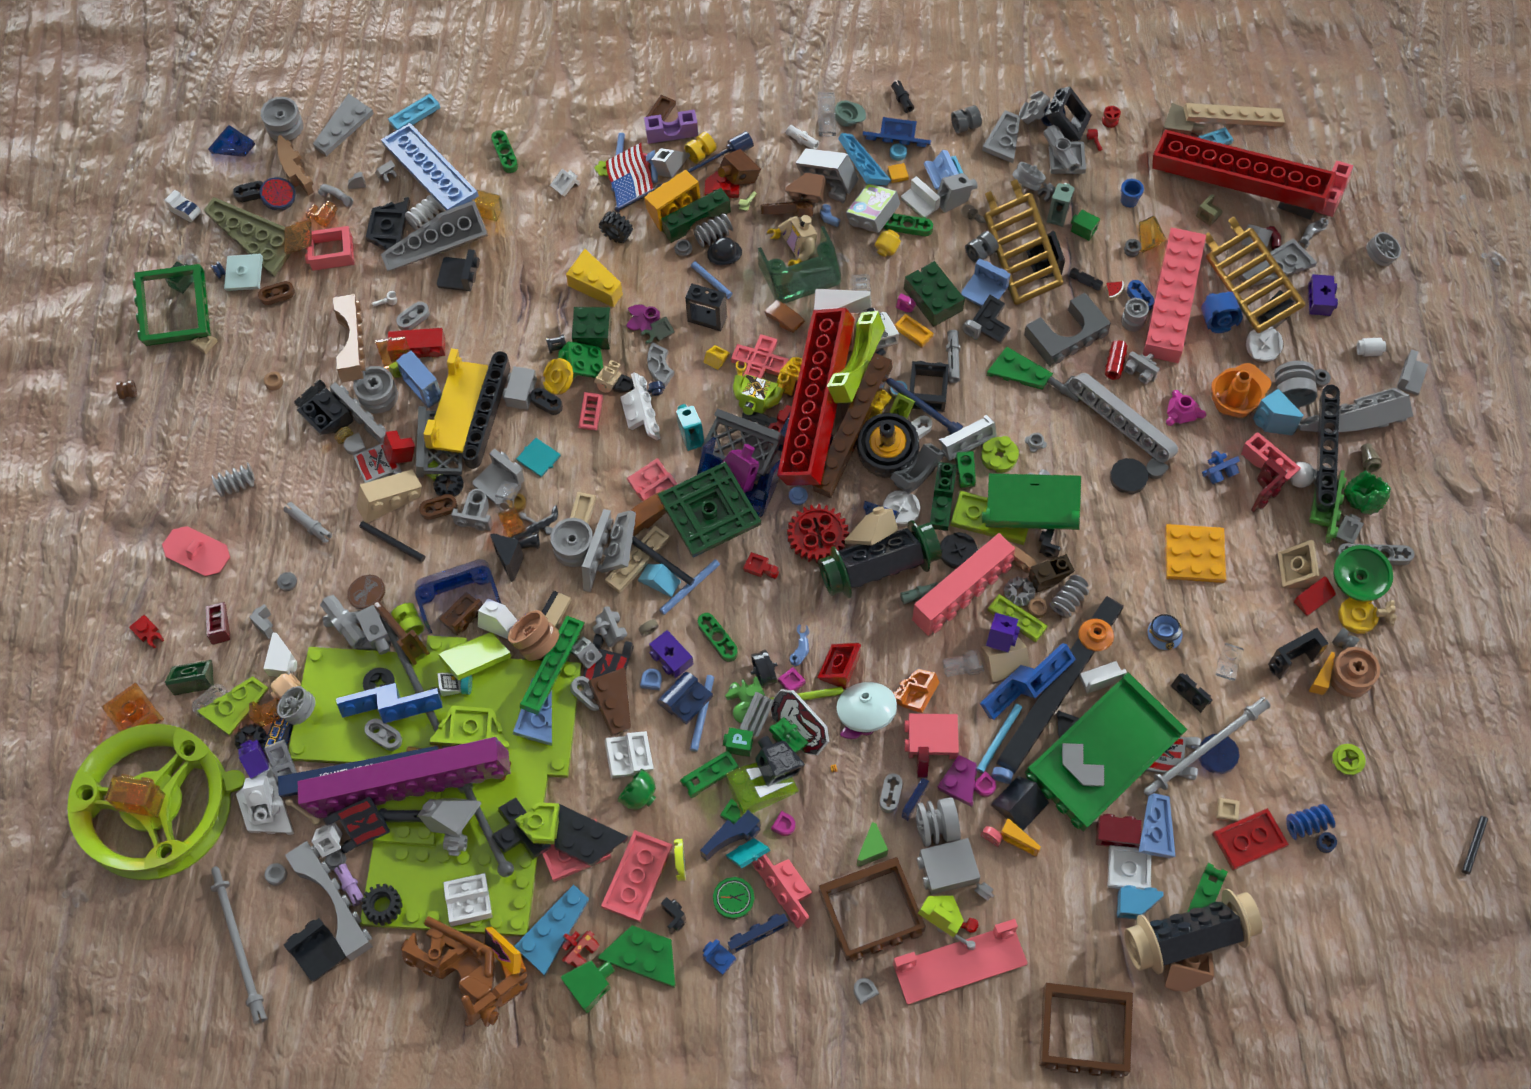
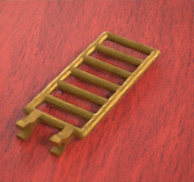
M1015 179L1010 181L1017 198L998 207L996 197L993 196L992 191L985 193L991 211L986 212L984 217L989 232L994 235L998 242L999 249L996 252L1001 267L1008 273L1013 274L1047 258L1050 263L1049 267L1014 282L1012 275L1010 276L1008 288L1013 303L1019 305L1062 286L1064 281L1033 194L1028 193L1024 195L1021 184ZM1028 201L1030 209L994 225L992 217ZM1033 215L1034 224L999 239L997 231ZM1038 229L1039 238L1004 253L1002 245ZM1043 244L1045 252L1009 268L1008 259ZM1053 273L1056 281L1019 297L1017 288Z
M1233 217L1228 222L1237 236L1221 246L1216 244L1209 232L1206 233V244L1212 250L1206 255V259L1227 290L1234 293L1241 311L1257 333H1261L1304 308L1306 303L1254 229L1249 228L1244 231L1236 218ZM1250 236L1253 241L1252 244L1220 263L1216 261V256ZM1257 248L1262 255L1232 273L1225 274L1224 268ZM1267 261L1269 263V268L1239 286L1234 287L1231 283L1232 280L1262 262ZM1272 273H1276L1279 279L1246 299H1242L1239 293ZM1281 285H1284L1288 290L1253 312L1248 308V305ZM1292 297L1295 300L1296 304L1261 325L1257 321V317Z

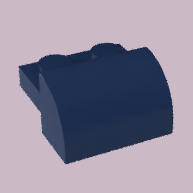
M684 672L657 700V703L687 725L713 697V693L699 683L698 678L694 675Z

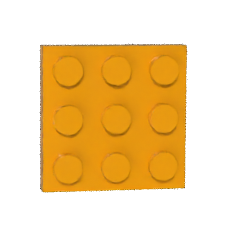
M1166 524V579L1225 583L1224 528Z

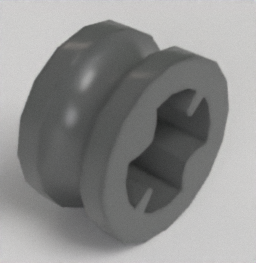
M1136 239L1126 241L1124 247L1125 254L1130 257L1137 256L1140 253L1141 243Z

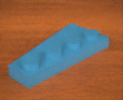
M841 133L838 139L866 184L888 185L891 179L853 134Z
M573 885L514 946L544 976H546L550 965L557 957L564 941H566L563 935L565 933L569 935L589 902V898Z

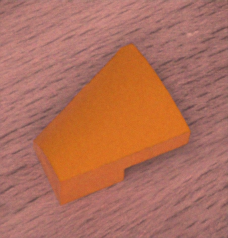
M917 669L908 679H904L899 683L901 687L894 691L893 694L898 705L923 713L940 682L935 672Z

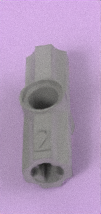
M1049 126L1044 130V136L1054 151V158L1060 161L1066 173H1075L1080 168V163L1070 148V141L1064 138L1058 126Z
M334 595L325 597L320 606L329 616L331 623L337 631L343 634L353 649L363 646L367 637L358 627L356 620L350 612L344 609Z

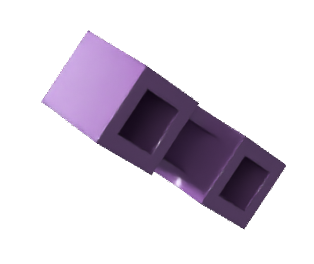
M695 110L678 112V118L673 122H664L661 115L644 117L648 144L698 136Z

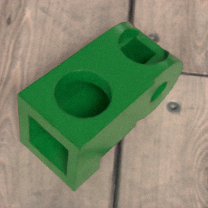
M974 451L957 452L955 464H957L959 487H975Z

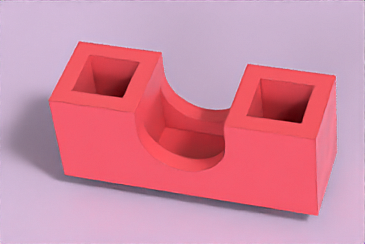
M1336 160L1332 169L1333 172H1337L1334 188L1323 213L1316 211L1317 213L1330 217L1334 216L1350 181L1354 165Z

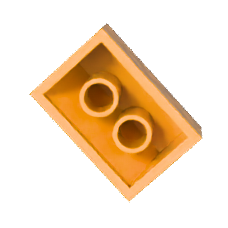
M687 170L677 174L674 178L663 183L644 197L646 209L660 232L662 231L661 218L701 198L699 182Z

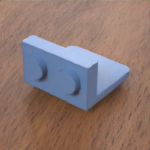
M979 258L975 265L974 275L962 290L961 295L982 307L989 295L997 299L1001 298L1009 286L1011 274Z

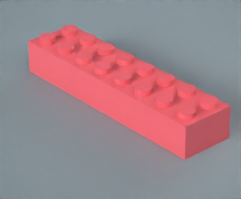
M1172 227L1170 229L1143 349V355L1146 357L1151 353L1155 359L1179 363L1183 352L1206 234Z

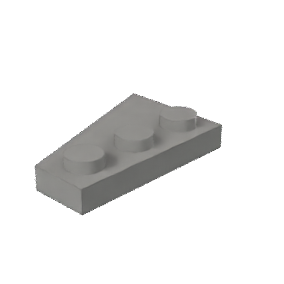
M630 510L617 514L610 533L612 540L609 547L605 548L603 555L606 556L603 564H599L597 571L605 573L628 567L635 526V512Z

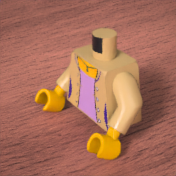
M803 215L802 217L794 216L780 224L778 229L770 228L767 231V234L774 233L770 239L775 240L780 238L781 232L783 233V238L798 259L788 262V266L793 267L791 269L793 271H800L802 262L805 263L815 252L817 232L811 224V217L808 215Z

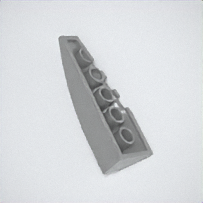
M471 201L441 212L406 238L387 249L381 256L387 271L489 235L475 201Z
M1391 388L1354 400V404L1348 405L1344 403L1340 405L1339 432L1357 431L1373 427L1382 428L1392 422L1406 421L1407 418L1413 416L1410 396L1397 388ZM1329 411L1325 412L1327 415H1333ZM1313 415L1301 420L1298 429L1301 431L1318 432L1319 415ZM1328 428L1324 429L1326 432H1332V430Z

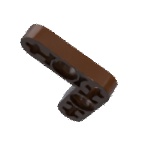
M810 201L760 205L761 214L796 213L798 217L803 215L814 216L813 205Z

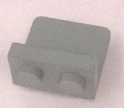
M494 449L489 453L492 463L473 480V486L483 490L490 500L499 505L525 480L522 467L516 462L512 463L504 452L500 453Z

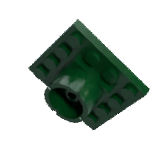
M726 462L658 493L661 504L693 558L762 525L759 516Z

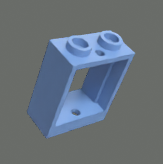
M412 351L403 354L396 360L403 380L428 409L440 401L442 393L437 379Z

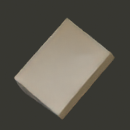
M1313 540L1278 552L1282 586L1284 588H1309L1316 583L1319 578V571Z
M1019 637L1015 647H1010L1009 653L986 645L981 646L992 683L1004 681L1020 665L1030 667L1027 647Z

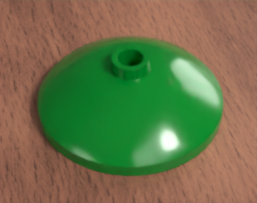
M1366 545L1349 547L1337 557L1334 563L1333 575L1337 586L1345 595L1354 600L1363 602L1377 600L1388 592L1393 583V569L1390 561L1382 552ZM1357 575L1361 576L1362 580L1357 579Z

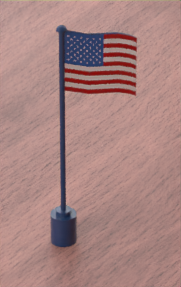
M747 131L727 141L726 150L687 171L690 173L728 152L732 153L738 149L744 152L754 147L751 136ZM642 142L606 161L607 175L616 197L617 206L615 207V212L619 213V210L644 198L654 190L651 174L643 156Z

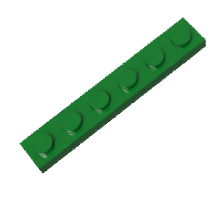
M566 616L559 629L558 641L544 657L520 703V709L539 715L584 628L585 622Z

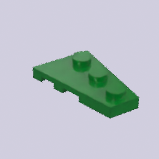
M1006 346L987 371L986 376H997L1005 381L1013 380L1020 382L1021 385L1043 390L1049 378L1053 376V373Z

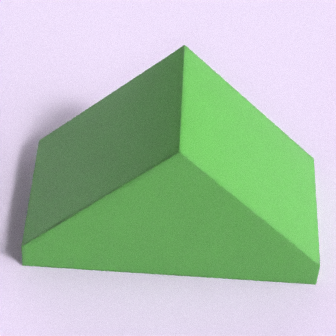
M874 822L870 826L857 859V866L860 867L883 858L888 854V848L877 824Z

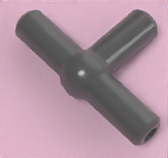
M1071 376L1065 384H1062L1054 377L1049 378L1048 383L1057 388L1061 394L1067 395L1075 402H1079L1080 398L1073 394L1068 386L1069 381L1075 376Z

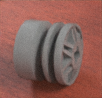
M1291 361L1276 368L1274 372L1276 390L1279 389L1296 408L1307 406L1317 399L1315 370L1311 363Z
M952 797L938 799L936 810L931 801H927L926 810L923 803L916 804L917 829L925 847L931 845V836L934 844H939V834H942L946 843L960 840L959 818Z

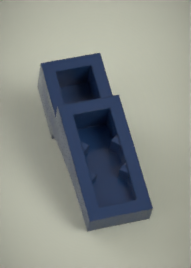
M749 810L735 824L727 820L700 850L701 856L708 861L715 853L733 842L742 839L748 841L751 837L755 838L761 830L760 820Z

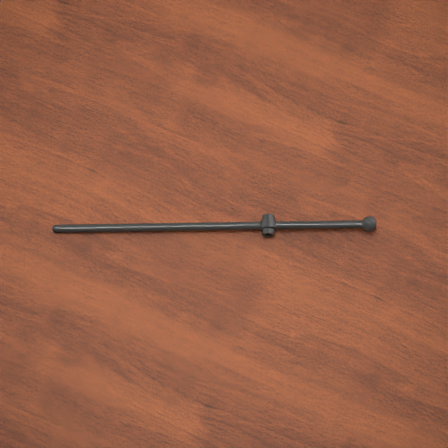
M380 615L383 626L416 694L424 692L408 657L397 644L399 640L397 634ZM434 711L425 712L436 732L440 723ZM473 783L457 788L459 792L465 794L467 800L477 801L472 791ZM479 806L474 814L499 864L497 868L498 874L502 877H508L513 874L514 866L511 862L506 861L500 847L493 839V832Z

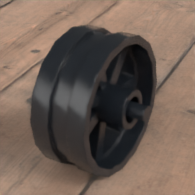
M766 650L751 654L753 671H750L751 675L755 674L761 687L764 688L769 684L777 683L775 667L778 666L777 662L773 663Z

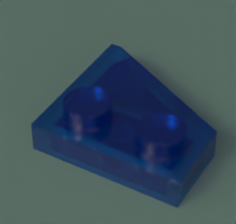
M228 125L208 150L212 154L245 157L255 146V142Z

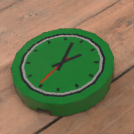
M738 877L722 880L716 886L713 893V902L717 912L724 918L731 920L748 915L755 901L751 885Z

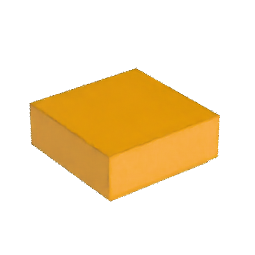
M905 163L888 166L887 170L891 183L909 180Z

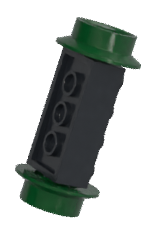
M913 520L908 521V528L896 531L873 545L857 544L839 551L834 546L831 547L830 556L819 559V568L830 596L843 593L850 599L852 597L851 588L861 587L865 583L878 581L883 577L896 575L900 571L913 569L919 565L925 572H929L931 562L940 560L942 552L937 534L932 525L925 523L918 526Z

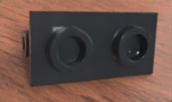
M1179 674L1171 684V687L1201 713L1213 701L1211 695L1201 687L1197 689V683L1188 674Z

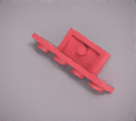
M764 854L758 860L751 862L755 870L758 871L765 881L767 887L776 897L778 903L788 914L790 920L797 928L802 927L809 918V915L799 901L809 897L812 891L790 860L787 859L773 865L766 854Z

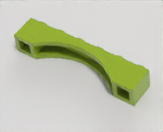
M878 311L861 313L856 324L855 344L851 358L842 371L832 375L827 385L835 403L852 402L885 330Z

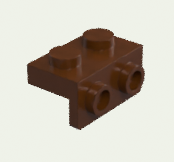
M465 592L439 620L454 634L458 635L468 628L469 623L474 618L478 617V611L483 605L480 599L476 600L468 592Z

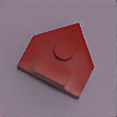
M718 170L705 180V196L722 188L729 198H739L740 184L734 185L726 177H720Z

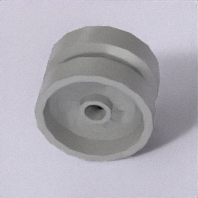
M275 97L263 105L260 116L268 135L272 139L278 140V136L282 135L285 140H292L303 130V120L296 103L292 99Z
M370 366L366 368V371H363L364 379L354 380V391L365 411L378 414L389 411L395 406L398 400V390L391 373L386 368Z
M564 519L555 525L550 535L554 555L564 566H582L593 538L592 530L582 519Z

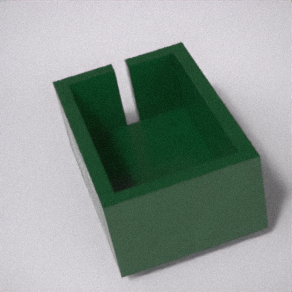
M935 261L922 267L921 272L916 270L905 276L904 290L915 301L917 307L933 327L963 311L965 298Z

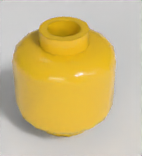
M890 229L882 231L875 242V247L878 250L877 253L883 257L887 255L893 256L901 244L900 236Z

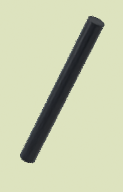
M364 521L360 523L359 527L420 562L425 560V555Z
M635 536L632 537V544L659 564H663L688 585L691 586L694 583L695 579Z

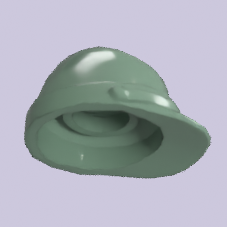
M845 100L838 102L835 106V119L841 126L849 127L866 119L865 109L859 104Z

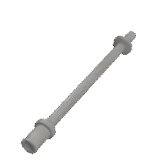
M1261 697L1253 705L1245 707L1242 716L1161 776L1156 773L1154 775L1155 781L1144 789L1145 795H1151L1159 788L1163 790L1168 789L1167 782L1247 721H1256L1261 713L1271 707L1269 701L1265 700V697Z
M215 866L211 869L215 884L210 889L212 892L218 893L249 996L246 1000V1005L250 1007L253 1023L259 1024L258 1014H260L262 1022L268 1019L262 1003L264 999L262 995L257 994L228 899L226 888L230 886L229 881H223L220 869Z

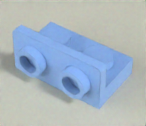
M942 150L933 162H924L933 186L937 190L942 178L958 174L947 150Z

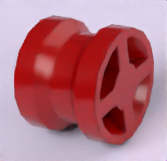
M1108 106L1104 109L1102 117L1104 126L1113 128L1118 125L1121 115L1118 107Z

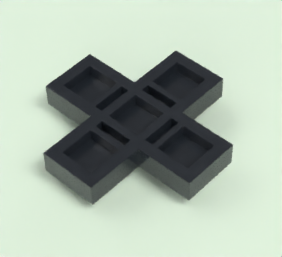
M517 798L498 808V812L508 825L493 833L492 837L503 853L522 843L534 859L551 848V844L533 843L515 823L516 818L527 813Z

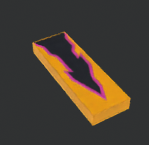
M492 926L485 928L484 944L492 948L494 957L512 974L520 973L521 953Z

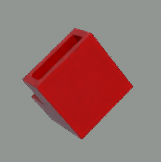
M397 430L385 432L383 449L389 465L412 462L415 449L412 437L400 439Z

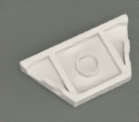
M269 762V769L259 775L266 774L272 795L274 821L253 825L242 788L236 796L249 833L265 832L267 834L286 833L287 835L294 834L283 798L279 796L278 783L272 771V765Z

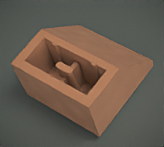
M805 173L789 184L785 191L794 200L805 198L811 203L823 202L827 180L823 175Z

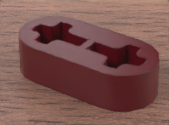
M918 747L917 778H928L929 747Z

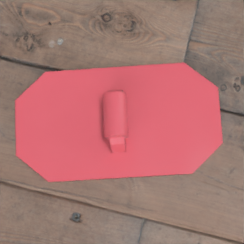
M188 526L173 529L162 544L166 558L203 576L220 573L230 559L226 544Z

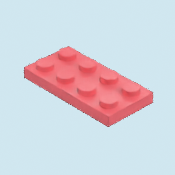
M634 830L601 907L641 923L673 845Z

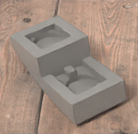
M285 740L265 747L277 782L278 776L297 773Z

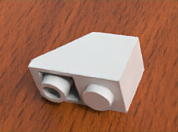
M266 774L255 776L251 779L246 778L243 792L253 825L274 821L272 795Z

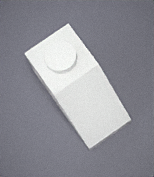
M487 599L478 611V627L508 639L509 631L518 621L505 605Z
M274 632L272 633L263 668L267 675L272 677H279L283 673L293 674L297 669V661L279 635Z

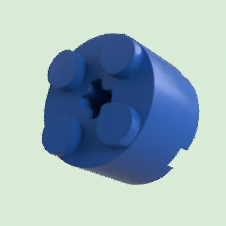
M1233 292L1212 293L1206 296V301L1201 306V312L1207 328L1211 329L1213 333L1228 332L1232 330L1231 327L1236 324L1238 326L1241 323L1243 314Z

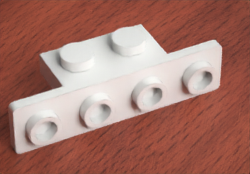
M634 372L631 376L635 389L620 397L628 428L634 430L644 424L647 435L655 440H659L660 429L656 423L655 411L650 402L651 396L647 391V381L643 376Z

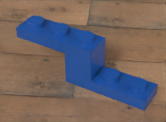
M1062 643L1035 669L1020 665L980 705L987 716L994 720L1021 694L1036 698L1076 660L1067 644Z
M396 683L336 698L342 718L378 709L383 724L443 708L437 688L401 698Z

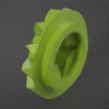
M1353 744L1339 745L1332 754V763L1336 766L1337 771L1343 772L1344 775L1354 776L1365 767L1366 759L1364 753ZM1346 756H1348L1349 759H1355L1350 763V765L1348 762L1342 761L1346 758Z

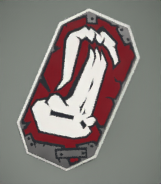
M781 689L773 699L774 702L771 707L773 720L777 723L785 717L791 725L796 724L798 726L797 731L808 741V745L801 749L803 753L819 755L829 742L827 726L794 690Z

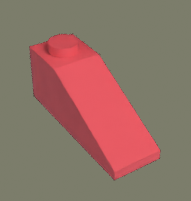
M1259 432L1245 442L1241 455L1260 469L1271 458L1287 472L1284 478L1286 481L1301 469V467Z

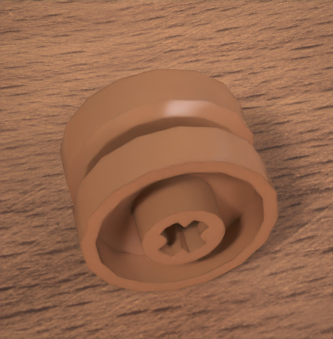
M535 610L522 616L509 631L508 640L515 648L519 649V652L525 659L535 661L546 655L555 646L560 634L559 630L548 621V618L541 611Z
M1350 647L1343 650L1333 663L1330 684L1336 692L1350 698L1363 696L1368 693L1380 676L1378 659L1365 648Z

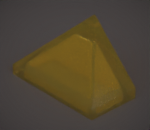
M1155 216L1139 222L1140 252L1144 253L1166 240Z

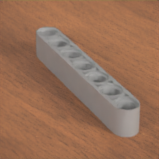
M1081 373L1069 381L1068 386L1073 394L1157 461L1164 463L1177 454L1178 447L1171 439L1089 374Z

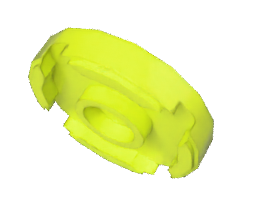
M675 839L674 844L678 845L674 848L675 868L678 874H680L676 875L678 881H685L683 839Z

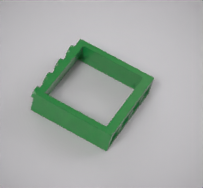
M200 264L134 272L133 287L136 290L134 302L136 307H138L136 320L140 328L137 331L139 341L145 346L189 341L211 336L205 271ZM193 275L198 328L149 335L144 281Z

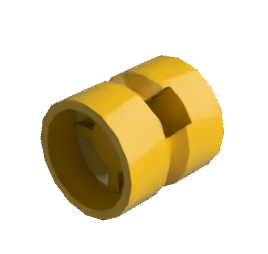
M702 132L696 136L695 140L692 139L686 143L684 149L686 153L690 154V160L698 164L706 156L715 152L717 146L711 135L707 132Z

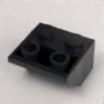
M327 388L297 409V412L320 435L339 433L354 422L349 410Z

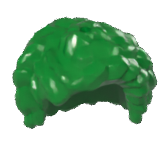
M1363 471L1348 482L1343 492L1350 503V507L1360 509L1361 513L1372 515L1384 508L1390 498L1391 487L1388 486L1387 482L1382 481L1381 477L1376 478L1374 474L1371 475L1368 471Z

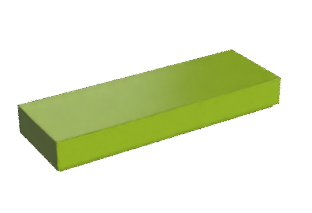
M1000 594L997 595L987 610L993 615L999 613L1019 619L1017 626L1020 627L1019 632L1035 643L1048 627Z

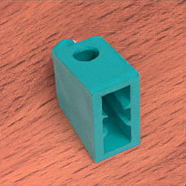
M686 404L678 406L676 411L677 422L687 451L702 447L704 443L703 428L694 406H687ZM693 428L694 432L690 434L688 429Z

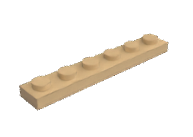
M1186 103L1183 107L1186 121L1282 127L1285 123L1282 109Z

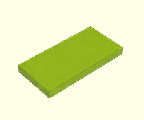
M964 491L959 492L950 526L990 537L1000 533L1007 541L1024 545L1028 529L986 527V524L982 523V512H986L988 498Z

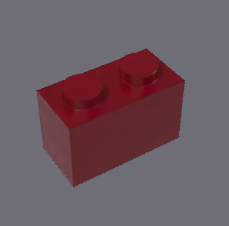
M1113 814L1100 815L1097 820L1096 845L1139 848L1142 820H1136L1133 816L1119 818Z

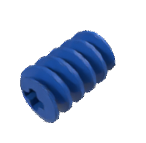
M1319 804L1317 807L1313 806L1310 810L1297 811L1295 814L1290 813L1286 818L1287 829L1294 840L1297 839V833L1301 838H1304V831L1309 836L1313 834L1312 829L1319 833L1320 826L1324 831L1328 829V825L1331 828H1335L1334 817L1330 809L1324 804Z

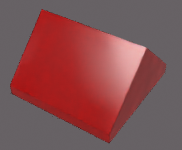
M832 644L817 678L837 687L842 686L846 690L860 657L861 644Z

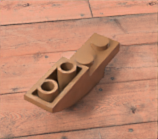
M279 135L277 150L285 175L294 188L300 185L309 196L314 193L312 188L314 183L309 175H304L305 172L300 162L302 157L297 150H293V146L288 139L285 140L282 135Z

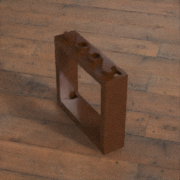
M897 857L819 885L820 896L846 961H858L864 957V954L869 952L871 954L883 951L885 946H898L903 943L904 939L909 937L916 939L925 932L926 925L922 916L918 914V906ZM894 873L915 926L849 950L829 896Z
M1046 983L1043 987L1039 1066H1045V1069H1051V1071L1064 1068L1069 1073L1089 1071V1075L1102 1076V1073L1111 1074L1112 1078H1124V1076H1127L1131 1072L1133 993ZM1052 997L1124 1005L1122 1064L1049 1056Z

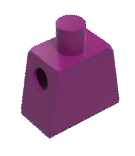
M744 444L742 450L730 451L723 461L727 463L743 492L752 491L759 468V462L751 457L755 448L748 444Z

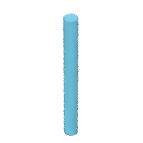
M1014 705L978 765L977 771L980 773H984L1020 713L1021 705Z

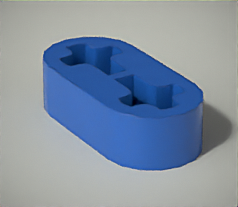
M1130 281L1127 287L1128 296L1131 299L1140 298L1145 302L1148 301L1149 310H1151L1154 304L1152 294L1141 281Z

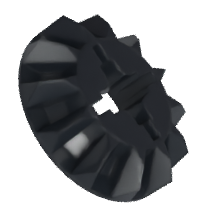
M441 474L438 477L436 476L433 486L438 496L450 494L455 497L461 493L464 482L460 475ZM450 479L452 484L449 485L447 490L445 483Z
M374 668L365 675L363 688L365 691L377 688L375 682H379L381 678L384 685L381 684L380 687L395 683L394 675L386 668Z
M254 723L246 724L243 728H239L237 735H235L234 743L237 749H240V745L247 741L246 734L253 735L254 740H258L261 748H264L267 741V733L262 726Z

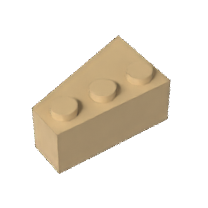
M413 469L360 484L356 507L364 522L369 523L420 498L422 486Z

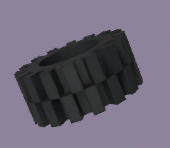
M608 211L599 223L600 231L605 233V237L608 236L610 240L613 239L616 243L617 241L618 243H625L633 231L632 224H629V220H625V216H620V213L616 214L615 211Z
M376 884L375 889L370 887V892L366 891L364 893L365 898H362L363 905L361 906L370 922H373L375 925L380 923L381 926H384L385 922L391 924V919L396 920L398 918L397 914H401L400 908L403 907L400 895L393 886L390 885L388 887L387 884H383V887H381L380 884ZM380 898H387L390 900L388 909L382 912L376 911L374 909L375 902Z

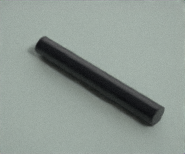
M1480 816L1462 869V872L1468 875L1471 874L1488 822V818L1485 816Z

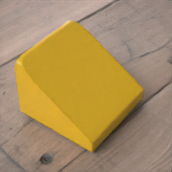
M714 345L706 351L704 363L719 370L730 353Z

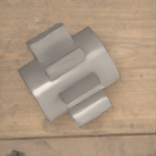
M462 831L459 835L445 834L443 841L444 850L449 851V855L459 856L461 851H466L467 836L463 835Z

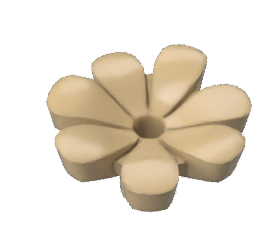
M1394 600L1386 602L1384 609H1377L1376 611L1377 617H1385V623H1388L1390 626H1394V621L1397 618V615L1394 614L1396 611Z

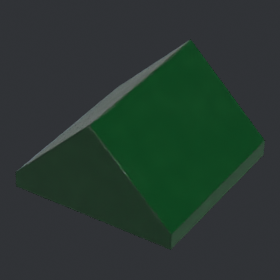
M212 660L173 666L165 680V685L174 696L214 689Z

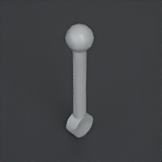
M525 513L519 514L521 520L525 519L532 524L536 523V521L527 517ZM545 527L543 530L546 531L547 535H551L553 528Z
M958 935L954 936L955 939L967 945L969 950L975 949L974 941H967Z

